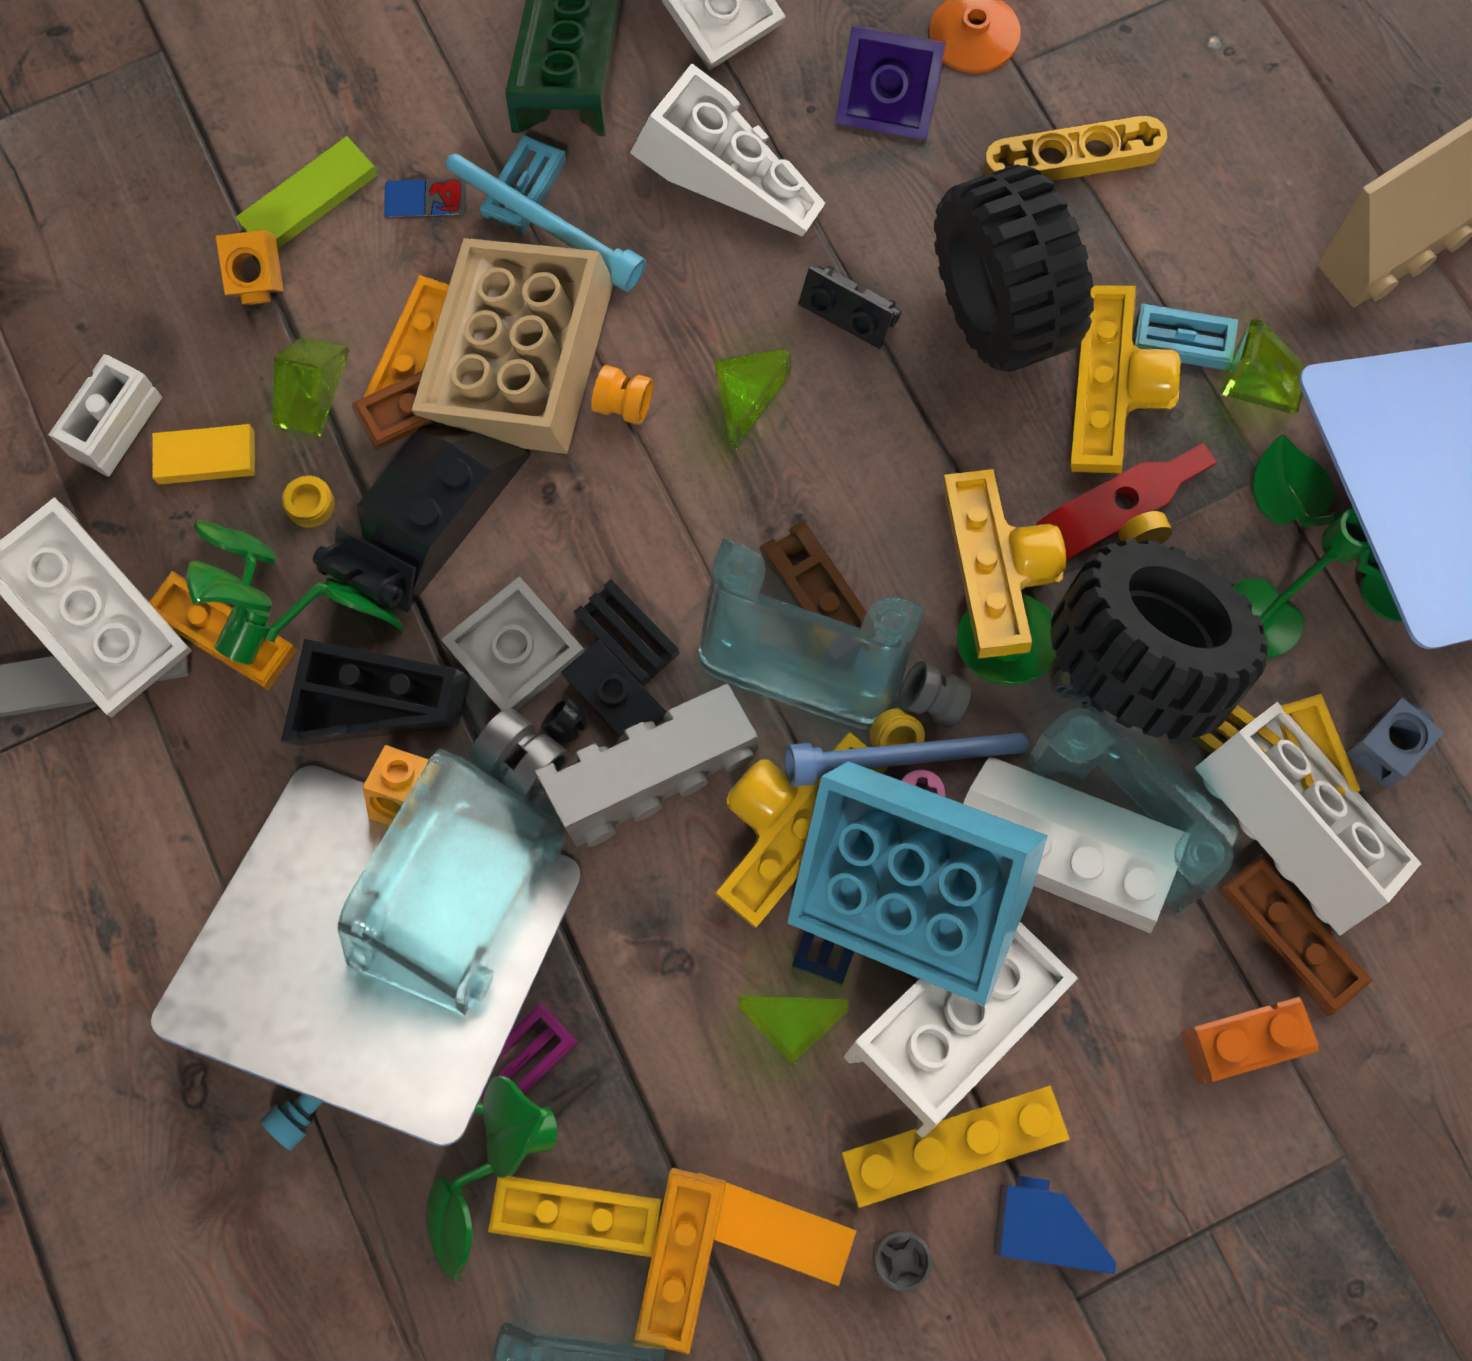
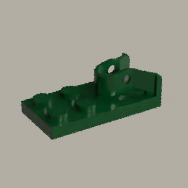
M526 0L505 91L512 133H522L540 122H545L548 118L549 109L579 110L581 123L586 124L597 136H606L603 103L622 0Z

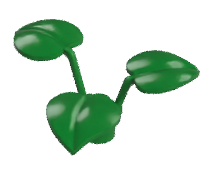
M1285 434L1280 435L1264 451L1253 474L1252 494L1258 509L1268 520L1277 525H1287L1298 518L1303 527L1330 526L1322 534L1321 541L1324 555L1280 595H1278L1276 589L1270 583L1257 578L1243 579L1236 582L1233 586V589L1239 595L1244 594L1251 602L1253 615H1259L1264 625V635L1267 636L1268 648L1266 659L1275 658L1286 653L1300 640L1305 625L1304 618L1295 607L1286 602L1331 561L1347 563L1359 556L1356 568L1365 574L1359 586L1362 599L1381 618L1393 622H1403L1354 509H1349L1344 514L1336 510L1331 515L1323 516L1332 506L1335 496L1334 486L1329 475L1313 458L1298 449Z
M196 520L193 527L200 537L216 547L241 555L245 563L242 580L228 571L196 560L189 563L185 574L193 604L222 602L235 605L214 645V648L227 658L243 664H253L264 639L274 643L279 632L318 596H327L342 605L381 618L391 623L398 633L402 634L404 627L389 606H378L373 599L353 589L351 583H343L334 578H327L325 583L314 585L283 616L270 626L267 623L270 614L266 611L271 610L272 601L265 593L250 585L256 560L272 565L276 560L275 552L266 543L248 533L226 528L216 523Z
M496 1076L491 1079L486 1089L483 1103L478 1102L474 1111L475 1113L483 1114L484 1124L487 1129V1156L489 1162L455 1178L451 1185L446 1178H437L428 1196L426 1226L430 1245L439 1265L454 1282L461 1281L459 1275L465 1268L472 1243L471 1216L468 1205L461 1195L465 1186L492 1172L500 1178L510 1177L518 1169L527 1154L550 1152L556 1144L557 1125L551 1109L534 1104L506 1076Z

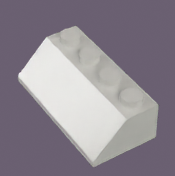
M1276 702L1198 764L1195 770L1203 778L1207 790L1213 796L1221 799L1238 818L1242 830L1250 838L1257 840L1273 858L1279 873L1287 880L1293 882L1306 896L1317 917L1323 922L1330 924L1340 936L1389 903L1418 869L1421 862L1364 798L1347 785L1340 771L1289 714L1286 715L1281 709L1283 707ZM1283 723L1294 734L1300 748L1291 741L1284 739L1279 724L1283 727ZM1265 725L1283 740L1272 746L1256 732ZM1311 773L1314 784L1304 791L1301 779ZM1341 785L1346 791L1344 793L1345 796H1341L1334 787Z
M989 756L969 788L963 804L1048 835L1034 886L1151 934L1174 879L1189 834Z

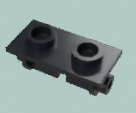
M810 266L798 305L870 345L881 349L889 327L893 328L902 313L901 310L895 307L896 302L887 300L868 289L863 293L858 292V283L837 273L831 266H827L825 269L821 266L816 268Z
M340 526L336 527L335 543L327 548L321 546L315 551L313 563L316 565L319 573L330 575L343 583L351 581L353 589L373 599L375 604L380 607L389 605L391 607L396 606L405 612L410 611L416 567Z

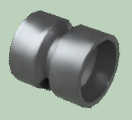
M506 708L498 713L481 731L470 750L469 760L492 779L503 776V787L525 805H529L546 792L535 770L553 763L556 771H561L568 760L569 753L548 735L541 734L535 736V726L513 708Z

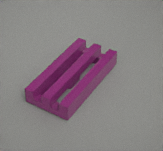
M542 1002L511 1030L497 1061L498 1063L541 1020H544L548 1027L497 1076H506L512 1079L556 1035L562 1040L517 1084L524 1095L534 1088L580 1043ZM488 1085L485 1087V1089H484V1091H483V1093H482V1096H481V1098H480V1100H481L482 1102H483V1100H484L485 1092H486V1089H487Z

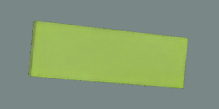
M346 136L244 210L235 219L245 232L265 230L275 234L277 249H279L377 177L378 173L372 162Z

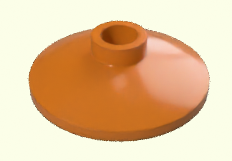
M946 0L936 9L931 18L929 39L946 42L943 63L950 68L970 74L986 73L1000 68L1015 54L1020 40V24L1014 11L1002 0Z

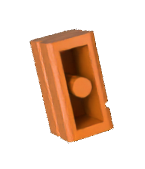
M1300 997L1181 1031L1182 1040L1199 1085L1319 1052L1318 1042Z

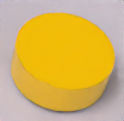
M301 476L286 486L282 495V506L295 524L305 528H313L322 525L331 517L335 508V498L328 485L322 479L315 476Z
M1151 511L1127 521L1121 527L1118 537L1120 541L1136 539L1139 544L1145 540L1160 542L1161 545L1171 537L1173 530L1164 513Z
M901 708L890 709L879 715L870 729L872 747L924 742L925 739L924 728L920 721L912 713Z

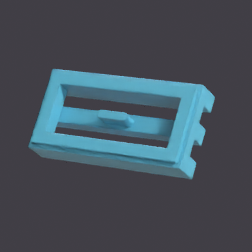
M523 135L498 179L511 187L532 151L537 152L527 170L523 172L516 184L515 190L526 196L549 157L548 162L527 196L541 205L567 161L565 151ZM487 195L480 207L482 218L489 221L495 218L498 220L499 225L506 228L508 225L514 227L515 232L524 235L531 222L521 215L515 214L516 212L506 206L504 208L499 207L501 203Z
M1141 303L1137 316L1138 323L1135 329L1134 346L1140 349H1173L1179 353L1181 363L1229 370L1233 363L1238 319ZM1149 322H1152V323H1158V324H1163V325H1169V326H1175V327H1181V328H1187V329H1193V330H1199V331H1205V332L1223 334V335H1225V339H1224V338H1218V337H1212V336H1206V335H1200V334H1197L1196 331H1192V330H1186V329H1180V328H1179V329L1176 331V330H1170V329L1152 327V326H1148V325H1149Z

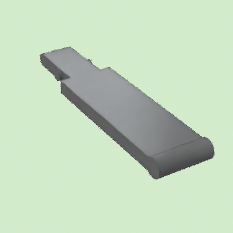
M55 656L0 665V717L94 702ZM185 656L153 684H156L157 681L188 676V656Z

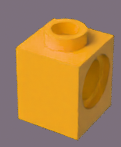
M260 230L215 236L225 295L241 297L242 305L271 302L270 293L284 292L275 234ZM255 256L260 262L261 272L256 280L247 282L242 275V264L248 257Z
M385 745L362 787L368 818L417 835L438 794L434 761Z

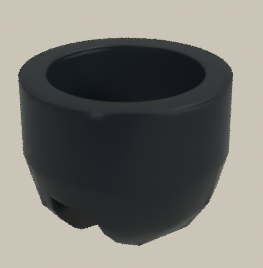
M567 696L561 699L548 712L541 723V728L552 738L560 742L569 743L579 737L574 727L578 730L585 729L586 716L582 709Z

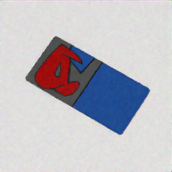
M461 178L385 182V217L465 214L466 181Z

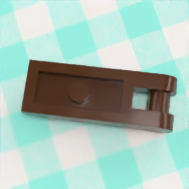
M801 521L789 529L790 534L777 542L771 539L759 548L768 566L777 574L836 662L876 638L879 629L811 529L804 521ZM801 551L807 559L793 566L788 558Z

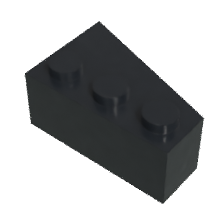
M304 639L281 741L305 746L459 726L469 676L455 668Z

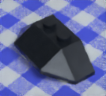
M458 428L421 429L414 434L357 504L362 538L416 567L411 606L530 457V453L527 450L477 432H469Z

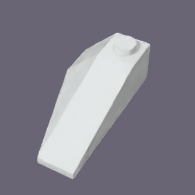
M691 64L649 116L630 153L674 184L803 237L825 205V202L790 161L779 160L765 144L768 135L759 125L752 128L737 111L740 103L732 93Z

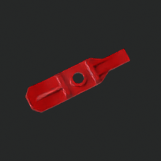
M1202 443L1169 462H1142L1067 502L1037 521L1036 525L1051 524L1059 528L1065 544L1066 562H1068L1085 550L1117 534L1121 527L1130 519L1140 514L1158 511L1166 507L1179 486L1215 466L1217 461L1206 445ZM1122 495L1129 497L1133 502V508L1125 510L1118 507L1115 503V498Z

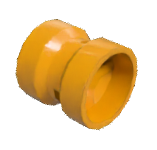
M604 365L594 386L591 409L594 412L607 416L612 413L620 414L624 421L640 426L651 404L654 379L639 374L631 378L625 376L619 368Z

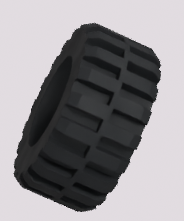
M1018 164L951 187L937 205L935 211L937 217L934 220V232L936 233V240L934 241L935 254L938 256L940 264L938 270L946 288L945 295L948 304L952 306L955 313L954 318L959 329L964 331L966 341L971 349L977 350L978 357L984 363L989 364L991 368L1004 372H1013L1075 349L1090 329L1092 320L1089 316L1094 311V299L1091 297V288L1094 287L1092 273L1088 271L1086 261L1089 257L1086 246L1081 243L1078 234L1080 229L1075 217H1071L1067 209V201L1062 193H1057L1054 190L1055 184L1047 176L1041 175V171Z
M1136 539L1114 542L1097 549L1093 555L1089 556L1053 611L1050 635L1052 648L1057 651L1056 661L1061 671L1069 673L1070 684L1079 694L1084 692L1091 699L1090 704L1101 713L1107 711L1117 718L1115 722L1127 728L1138 727L1142 729L1144 735L1156 738L1167 734L1169 740H1182L1211 733L1215 728L1223 724L1264 672L1266 657L1268 656L1267 636L1264 635V625L1259 615H1253L1251 602L1244 594L1239 595L1233 589V582L1225 575L1219 576L1209 569L1211 565L1200 558L1194 560L1186 556V551L1174 546L1164 548L1161 547L1160 542L1145 540L1139 544Z

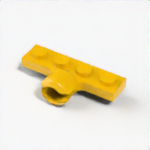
M1094 286L1091 288V297L1094 299V311L1089 316L1092 323L1086 336L1081 341L1071 471L1122 473L1126 418L1129 412L1135 409H1171L1176 406L1179 399L1181 359L1179 353L1173 349H1140L1133 345L1136 286Z
M993 469L946 474L943 478V491L978 659L1029 653L1032 639L1021 590L1025 587L1057 584L1063 580V571L1066 569V549L1062 534L1057 526L1051 524L1019 528L1008 525L1004 518Z
M848 732L832 751L868 747L851 732ZM761 759L752 765L728 794L726 799L728 808L754 830L757 838L752 848L713 893L753 928L758 927L798 878L821 780L816 779L814 785L791 787L787 775L768 759ZM888 767L870 769L883 774Z

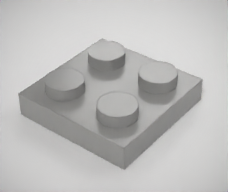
M520 576L441 639L445 648L500 711L506 708H513L515 711H518L557 679L567 666L585 652L584 648Z

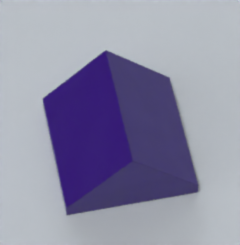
M852 25L835 123L927 140L940 84L946 42Z

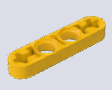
M1137 116L1003 138L989 146L984 162V175L1005 168L1003 163L998 162L1000 158H1006L1009 164L1028 166V158H1024L1025 153H1030V167L1041 171V175L1047 176L1051 181L1147 166L1160 158L1167 140V130L1164 124L1157 118ZM1138 135L1143 136L1146 142H1152L1151 146H1144L1143 141L1136 140V137ZM1099 140L1109 146L1110 153L1105 156H1094L1087 151L1085 145L1090 141ZM1122 146H1126L1124 151L1120 150ZM1046 148H1055L1063 153L1065 159L1058 164H1049L1041 159L1039 152Z

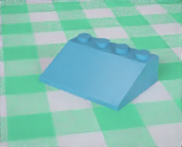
M847 761L821 776L787 923L985 1006L989 1002L1034 887L1048 835Z

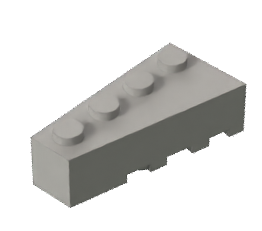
M728 683L668 710L663 716L666 723L656 727L652 721L641 722L624 730L623 735L617 740L618 745L608 749L606 746L598 747L595 743L577 751L575 754L577 759L569 767L557 772L553 763L535 770L560 820L577 847L584 843H587L588 847L603 843L616 833L615 826L632 817L635 822L647 819L661 810L663 807L661 802L678 792L681 797L691 795L709 782L707 779L709 775L724 767L727 772L737 770L754 758L752 752L759 749L758 735Z

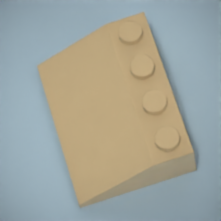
M1472 118L1370 182L1360 191L1317 265L1353 308L1370 297L1374 302L1382 299L1398 285L1399 278L1407 273L1412 277L1419 275L1436 260V254L1445 248L1450 253L1454 252L1472 237Z
M463 238L412 406V412L417 416L465 431L477 432L523 449L567 454L614 285L600 252Z

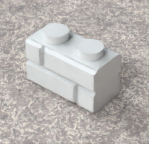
M104 354L93 369V375L86 379L48 435L61 446L68 456L109 477L163 397L143 373Z

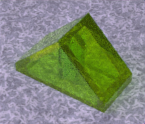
M1261 319L1251 320L1234 351L1233 363L1229 368L1222 395L1289 414L1299 413L1303 392L1299 385V374L1306 366Z
M301 337L274 357L272 422L275 426L321 436L349 354L347 346Z
M783 348L714 361L716 385L728 444L735 449L739 447L791 376V353Z
M739 995V1010L792 1068L847 1016L849 1000Z

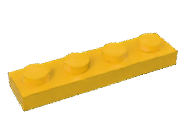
M1050 1085L941 1120L923 1139L916 1133V1128L842 1152L841 1155L858 1208L1067 1141L1070 1138Z

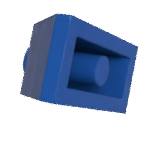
M1016 1175L1015 1186H1000L993 1254L1097 1272L1116 1273V1261L1065 1194L1049 1192L1050 1180Z

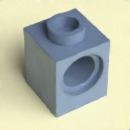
M1402 697L1378 717L1349 749L1346 755L1384 788L1388 789L1403 779L1444 732L1434 724V719L1427 710L1417 704L1407 702ZM1389 730H1394L1403 736L1406 742V750L1399 749L1392 744L1389 738Z

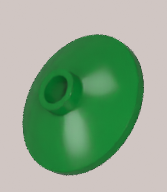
M1022 594L1032 639L1029 653L979 659L967 609L959 622L957 630V647L966 666L980 678L1000 685L1025 684L1045 674L1056 661L1057 651L1052 648L1050 635L1053 613L1043 603Z

